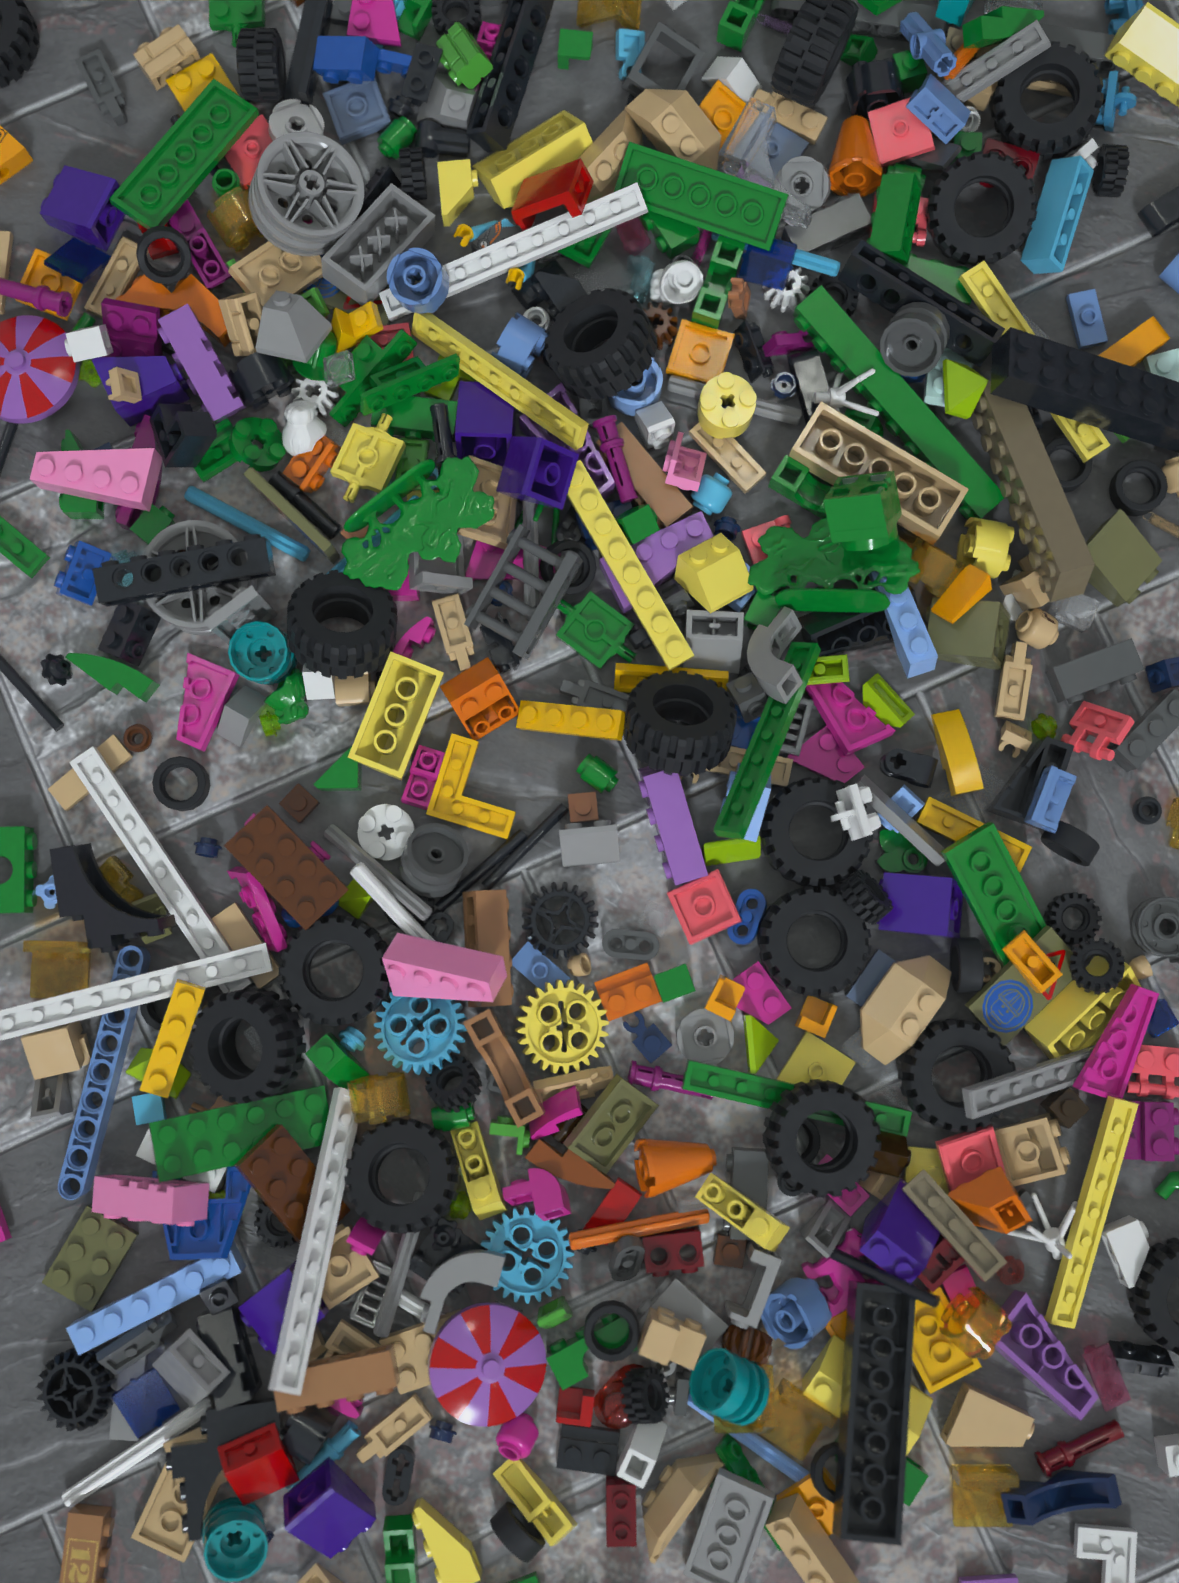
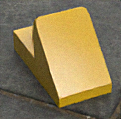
M371 301L349 314L338 308L334 309L331 321L333 329L331 331L336 335L338 342L337 353L339 354L360 343L366 335L371 337L384 329L377 304Z

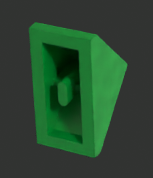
M352 746L313 784L321 791H362V764L348 758Z

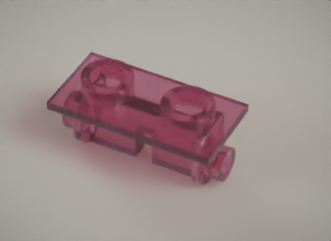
M639 217L616 226L617 232L624 244L623 248L629 252L632 259L652 243Z
M1106 1343L1097 1348L1093 1344L1084 1347L1085 1353L1082 1356L1104 1411L1107 1412L1131 1400L1109 1344Z

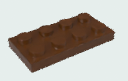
M266 805L224 845L305 930L349 890L269 805Z
M277 1124L234 1166L300 1245L316 1166L284 1126ZM343 1200L337 1224L351 1211Z

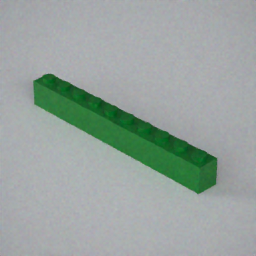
M822 285L796 306L793 313L796 326L801 331H807L813 338V345L821 353L825 352L831 358L830 363L838 373L841 374L843 372L851 381L868 370L875 369L876 372L873 375L859 382L851 389L856 394H862L868 401V408L879 411V415L886 421L885 426L893 436L896 437L898 435L905 443L904 448L907 453L917 457L919 460L969 489L959 505V511L965 519L968 520L971 517L981 519L1004 499L997 485L900 374L894 372L884 362L880 351Z

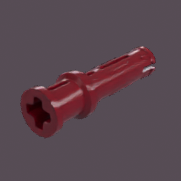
M1113 1419L1105 1425L1068 1442L1060 1440L1056 1442L1055 1447L1042 1453L1037 1451L1034 1453V1456L1044 1476L1049 1478L1052 1476V1472L1065 1466L1070 1468L1082 1456L1098 1450L1113 1441L1124 1438V1433L1119 1423Z

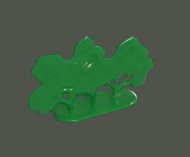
M447 457L442 463L440 475L436 480H427L436 467L435 460H424L413 466L355 511L345 522L344 531L352 533L368 525L369 527L364 538H349L342 544L341 553L347 561L343 574L348 575L350 579L359 578L365 587H383L387 590H399L408 575L409 554L412 552H418L424 560H434L440 557L443 561L455 563L462 545L457 536L458 528L477 529L479 526L490 521L494 517L495 512L493 509V496H489L481 491H473L479 470L470 457H464L462 460L457 457ZM420 485L422 496L419 499H413L409 502L402 500ZM437 486L440 491L435 493L431 487ZM396 504L401 510L400 517L391 524L380 523L377 518ZM387 527L390 529V532L384 533L382 528ZM375 529H378L381 535L378 547H374L372 543V536L377 534L374 531ZM365 540L368 541V548L363 547L362 543Z
M826 517L812 525V529L806 538H802L792 528L772 526L767 529L766 534L758 539V543L768 557L750 567L748 584L755 585L756 589L763 595L772 594L780 587L789 586L790 589L782 590L776 595L775 601L779 606L783 608L785 606L793 609V611L871 613L883 611L890 605V600L885 594L871 589L882 586L891 594H901L908 588L910 577L920 573L919 563L911 559L912 549L906 542L900 540L899 535L887 545L866 551H848L841 547L840 542L832 543ZM872 571L879 572L873 583L868 581L867 585L864 584L868 574ZM856 574L862 577L860 582L856 580ZM792 575L796 576V583L791 582ZM886 576L887 581L880 583V579ZM841 579H849L858 586V589L833 588L834 583ZM808 582H814L819 586H824L826 589L805 588Z

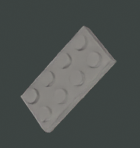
M251 585L248 588L244 586L234 592L231 596L232 600L224 606L220 604L214 607L208 613L209 617L204 622L212 632L229 645V641L235 631L244 624L255 621L267 623L278 614Z
M720 1468L683 1574L701 1583H744L776 1492Z

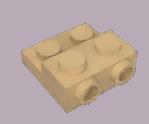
M1049 1113L1022 1119L1018 1123L994 1129L1004 1169L1013 1186L1066 1174L1068 1170L1067 1165L1071 1164L1070 1155L1066 1147H1060L1057 1138L1062 1135L1060 1125L1057 1119L1051 1120Z
M342 1223L335 1230L322 1292V1299L329 1310L381 1276L368 1254L363 1256L354 1252L350 1248L351 1244L346 1242L353 1230L352 1224L345 1228Z

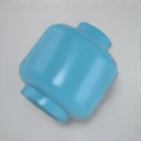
M715 473L713 477L708 474L702 475L698 492H691V497L694 500L692 504L709 516L712 513L720 514L733 494L732 490L727 486L730 481L718 473Z

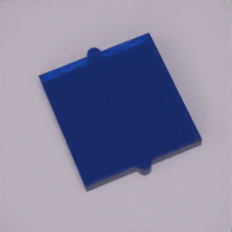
M73 237L46 258L44 265L61 273V276H67L84 284L108 264L111 255L95 248V245H88Z
M774 239L771 251H767L748 244L746 253L742 254L744 260L738 278H743L746 282L784 291L789 273L793 270L792 263L798 245Z
M154 1367L136 1379L131 1378L130 1383L116 1391L111 1397L137 1439L154 1427L162 1426L164 1420L181 1410Z

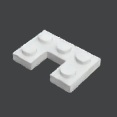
M1075 1523L1073 1554L1076 1558L1102 1560L1101 1583H1135L1137 1531L1134 1528Z

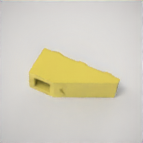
M475 1121L471 1123L470 1127L450 1131L471 1206L478 1219L483 1220L507 1211L500 1184L479 1123Z
M713 1173L709 1174L695 1198L766 1250L775 1252L790 1229L780 1219Z
M423 1498L417 1499L414 1511L412 1512V1518L418 1530L422 1529L425 1536L423 1545L429 1558L433 1557L436 1564L434 1572L437 1582L475 1583L480 1581L483 1569L472 1542Z

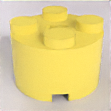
M723 372L710 379L701 391L697 406L698 420L702 429L710 436L718 439L734 438L744 433L750 425L756 407L757 396L751 385L742 377L733 375L730 372Z
M974 517L969 518L964 525L969 527L966 535H960L957 548V565L962 566L959 572L971 564L988 573L990 578L995 579L1000 575L1001 571H1008L1010 567L1011 556L1008 554L1009 544L1014 537V527L1008 526L1004 522Z

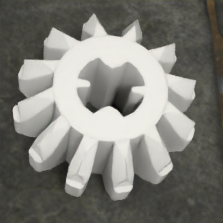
M790 263L786 265V269H783L778 264L775 267V272L769 271L766 275L767 280L762 285V289L766 291L764 299L772 300L770 304L771 309L780 305L782 313L785 312L787 306L794 312L797 304H800L806 298L805 295L810 290V287L806 285L808 275L800 276L801 267L796 268L795 271L791 270L792 266Z
M296 378L295 383L298 387L291 390L292 395L296 397L293 402L306 400L316 403L318 407L315 410L320 412L325 418L327 416L326 409L332 410L335 407L333 402L339 401L340 398L339 394L336 393L338 386L336 382H331V378L324 381H314L305 378L303 381ZM320 392L319 396L313 395L311 397L312 393L318 394Z

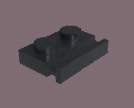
M562 1423L556 1468L615 1476L620 1429L592 1425L591 1427Z

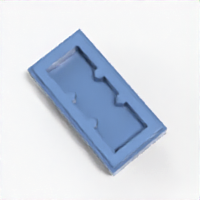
M1095 289L1068 294L1066 302L1078 349L1106 344L1108 339Z
M529 941L512 959V966L542 991H545V982H550L553 988H555L556 979L562 980L563 986L571 979L551 960L542 955L538 949L535 950Z

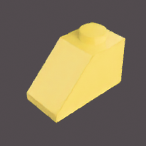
M470 159L437 162L444 227L450 226L474 199L473 187H479L477 169H471Z

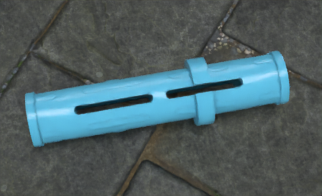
M348 1420L331 1439L327 1438L323 1443L324 1446L315 1455L311 1464H305L298 1472L299 1480L301 1481L328 1457L333 1461L340 1460L344 1456V1451L361 1435V1431L357 1430V1425ZM300 1481L287 1486L286 1489H289L290 1487L292 1489Z

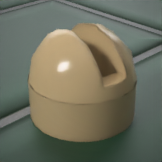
M586 953L575 954L569 958L567 968L570 969V974L573 976L582 977L591 973V962Z
M1144 955L1135 957L1130 961L1129 965L1138 980L1153 976L1151 966Z

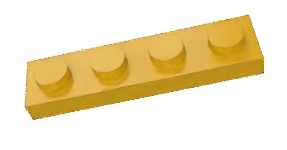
M616 663L614 690L630 693L643 679H647L655 673L661 675L664 671L669 670L666 666ZM680 667L672 669V673H678L680 670L687 671V674L695 675V673L703 675L704 679L715 681L717 687H723L727 691L726 684L729 679V671Z
M521 700L516 728L622 741L626 712L622 710Z
M927 797L925 805L922 807L916 820L919 825L953 842H957L985 824L932 797ZM997 830L1020 873L1032 847Z
M177 979L140 1091L164 1098L169 1097L206 987Z

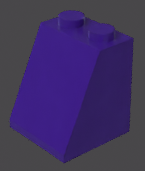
M64 165L61 173L56 175L53 188L49 196L42 201L40 215L49 226L106 252L126 214L113 206L109 199L120 187L115 179Z
M166 356L97 357L92 359L108 396L112 394L111 386L106 385V381L110 378L109 370L119 367L138 373L142 400L136 403L111 400L116 412L130 427L138 424V422H142L144 414L151 417L159 403L181 404L190 399L186 391L190 388L183 372L181 373L176 363L171 365Z
M459 382L455 427L457 457L462 460L464 457L471 455L503 467L511 438L515 436L516 408L480 382Z
M512 436L496 492L514 499L563 510L579 454L541 437Z
M884 872L883 879H880L879 885L889 895L888 898L892 901L893 909L877 922L879 930L960 938L964 895L954 878Z
M900 1178L865 1217L859 1251L886 1272L912 1283L926 1268L940 1232L901 1190L908 1183Z
M296 1260L238 1307L244 1324L249 1328L251 1326L259 1335L257 1339L260 1345L266 1351L270 1350L273 1355L277 1352ZM322 1297L316 1323L329 1312Z
M330 1457L326 1458L283 1495L284 1529L330 1559L338 1552L345 1551L351 1544V1541L361 1532L368 1531L376 1520L375 1503Z

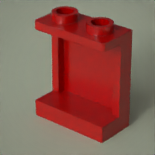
M582 159L574 160L523 180L511 210L514 222L520 226L522 231L532 228L537 213L565 204L572 218L582 215L594 183Z
M275 1422L217 1447L223 1473L243 1506L300 1481L293 1456L286 1452Z

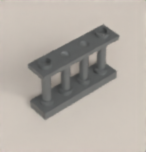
M519 524L517 529L514 528L508 535L506 540L508 545L476 603H472L467 609L464 625L476 630L479 623L512 641L513 646H515L512 652L528 660L583 560L569 551L566 556L562 555L561 557L527 539L530 530ZM521 548L555 567L557 572L552 581L545 582L513 564ZM507 573L541 592L543 597L538 606L531 607L499 588ZM493 598L527 617L529 622L524 631L518 632L485 613Z

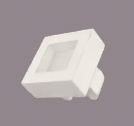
M1091 138L1082 142L1078 148L1071 150L1063 158L1082 156L1090 167L1094 169L1098 164L1090 154L1098 148V145Z

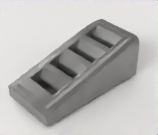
M801 698L798 708L804 710L803 715L798 713L794 715V719L802 720L801 725L794 723L790 725V729L799 731L798 736L787 733L785 739L796 741V745L794 747L783 744L781 752L796 756L800 755L814 701Z
M374 1259L373 1264L378 1272L390 1277L392 1266ZM380 1278L370 1282L386 1289L388 1284L387 1281ZM369 1283L361 1288L349 1318L374 1329L385 1293L370 1288ZM365 1295L380 1300V1304L377 1305L364 1299ZM360 1306L376 1312L375 1316L359 1310Z

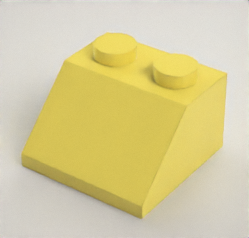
M722 533L678 555L674 580L710 614L751 592L754 588V585L748 584L749 573L740 550Z

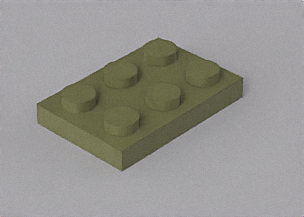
M616 1074L563 1144L595 1168L607 1174L659 1105L620 1075Z
M91 1204L86 1206L42 1281L46 1286L90 1312L95 1310L139 1235V1232L117 1219L103 1218L104 1214L92 1212Z

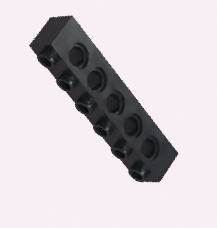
M509 0L490 58L493 69L483 79L466 135L486 152L507 150L518 112L526 93L527 84L534 68L536 56L542 43L546 25L550 18L554 0Z
M863 240L859 242L851 253L838 277V280L845 283L849 288L858 291L873 303L893 313V315L902 306L912 302H926L937 307L946 316L950 326V339L946 348L951 349L964 357L966 361L978 367H981L992 351V346L998 341L1005 330L1002 326Z
M260 534L244 536V541L234 543L231 539L216 541L215 546L204 548V545H192L186 548L187 551L176 553L175 550H165L158 552V557L147 558L146 555L130 557V562L120 564L117 560L102 562L101 567L93 568L98 603L108 607L276 576L270 541L265 537H261ZM241 552H247L248 559L246 563L240 566L236 565V556ZM213 557H218V567L213 571H208V561ZM189 562V573L185 576H180L179 567L183 563ZM155 568H161L162 575L160 579L152 581L150 577L151 572ZM127 573H132V583L124 587L122 584L123 577Z

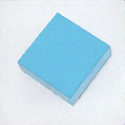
M150 1093L132 1096L136 1125L167 1119L164 1097Z

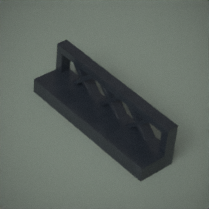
M305 0L283 100H301V104L308 107L309 104H313L319 74L313 70L318 36H328L333 8L332 0Z

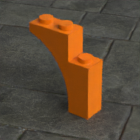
M144 274L133 281L132 287L124 295H120L115 299L160 308V318L189 304L204 331L213 336L224 347L231 342L219 306V299L192 274L187 278L181 279L176 284L175 290L172 293L163 284L152 281Z

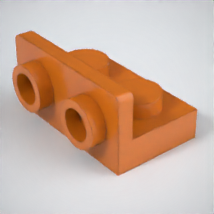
M324 435L316 442L312 451L293 456L282 474L299 485V489L312 494L313 491H317L324 483L325 478L323 476L329 468H332L341 446Z

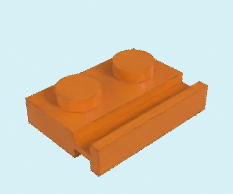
M647 962L594 982L599 998L602 1000V1006L607 1011L605 1014L608 1021L662 1002Z

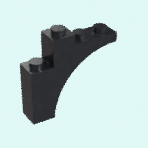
M91 843L50 849L59 917L72 916V921L84 920L88 949L100 948L101 953L119 950L118 945L130 942V938L140 937V932H147V937L165 934L166 928L176 926L174 914L151 913L132 905L122 898L102 874L96 862Z
M275 1398L243 1402L219 1411L216 1410V1406L207 1407L205 1410L206 1415L200 1417L201 1434H207V1439L173 1443L170 1447L171 1452H166V1470L172 1471V1479L185 1477V1482H180L181 1501H186L187 1513L182 1514L183 1533H188L189 1542L201 1540L203 1536V1519L207 1498L211 1487L222 1471L217 1447L274 1422L278 1431L281 1432L280 1412H277Z

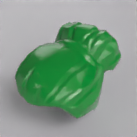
M293 668L291 674L285 677V680L278 684L277 689L264 700V703L274 709L280 724H291L299 719L306 718L308 715L309 707L304 699L306 692L302 672Z

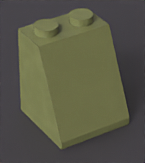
M1121 509L1103 522L1086 541V545L1095 563L1088 582L1116 607L1125 602L1128 604L1132 603L1141 593L1138 590L1139 586L1143 582L1148 584L1159 573L1156 568L1163 560Z
M932 597L931 606H928L926 610V622L928 623V634L938 655L937 660L1001 670L1011 619L1010 614L1001 602L979 600L956 622L951 624L931 612V608L939 600V598Z

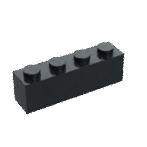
M908 584L910 592L918 608L915 591ZM884 610L871 613L811 612L798 618L802 626L801 633L804 642L818 643L821 649L818 657L849 651L852 646H873L876 641L889 639L890 642L894 641Z

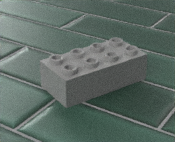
M391 183L321 258L322 277L361 306L369 301L373 302L379 296V293L388 286L387 270L392 259L399 253L402 254L408 251L410 248H422L435 234L436 215Z

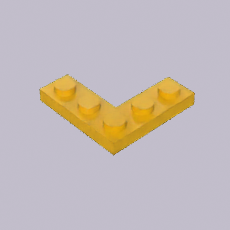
M451 733L426 815L508 840L516 812L463 796L479 741Z

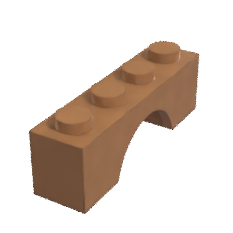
M489 1008L463 1022L476 1049L480 1052L491 1070L517 1127L519 1128L543 1115L546 1110L493 1009Z

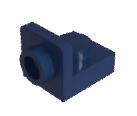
M1179 657L1164 659L1145 667L1152 693L1179 687Z

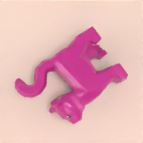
M855 1228L848 1229L843 1242L835 1246V1248L856 1258L865 1256L859 1251L862 1233H859ZM822 1256L813 1264L808 1261L801 1264L807 1278L814 1280L825 1275L831 1277L833 1281L832 1286L828 1288L820 1286L819 1290L827 1301L832 1317L847 1309L849 1281L883 1284L874 1279H865L860 1272L832 1260L830 1257Z

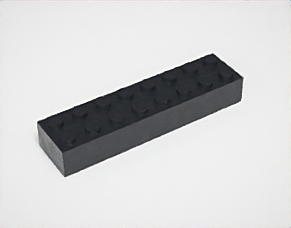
M1012 327L992 346L990 394L1179 453V382Z
M849 1281L832 1532L840 1540L901 1545L916 1299L885 1284Z

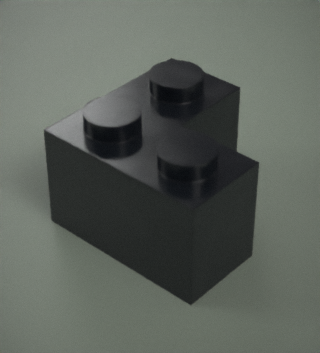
M159 403L149 419L165 468H196L217 437L216 426L212 423L209 412H193L190 404Z

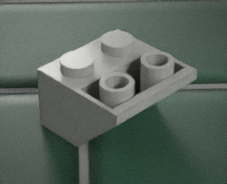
M687 610L684 638L694 653V657L684 662L683 668L729 671V674H739L744 612L714 611L710 614L704 610Z
M610 820L594 821L593 827L582 828V823L565 824L564 830H559L563 868L620 862L617 824L611 825Z

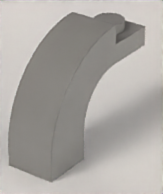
M785 606L768 627L760 624L757 626L750 638L747 649L748 664L764 692L771 698L784 704L790 700L803 683L794 665L780 660L783 651L802 629L793 609Z
M470 1250L456 1254L444 1261L432 1273L420 1296L422 1299L431 1301L430 1305H424L420 1322L425 1323L423 1331L435 1334L446 1296L456 1286L466 1282H478L497 1287L506 1255L489 1250Z

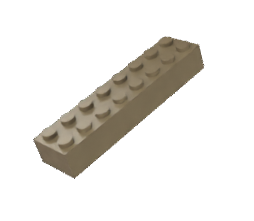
M989 381L976 405L975 413H972V423L974 428L980 431L983 450L990 455L992 472L999 477L1001 494L1004 498L1007 497L1009 501L1011 518L1013 521H1017L1019 525L1020 540L1023 545L1026 544L1028 547L1030 564L1033 569L1036 568L1038 571L1041 591L1047 593L1050 602L1084 594L1095 563L1027 405L990 394L991 381Z

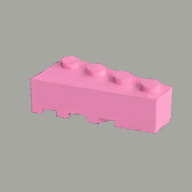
M155 448L36 452L30 480L40 489L150 512L162 457Z
M401 933L396 934L382 957L393 996L493 1002L507 977L503 956Z
M118 1174L94 1176L92 1212L104 1214L103 1218L107 1219L126 1217L128 1221H151L155 1224L194 1226L195 1221L207 1219L209 1183L184 1180L158 1182V1178Z

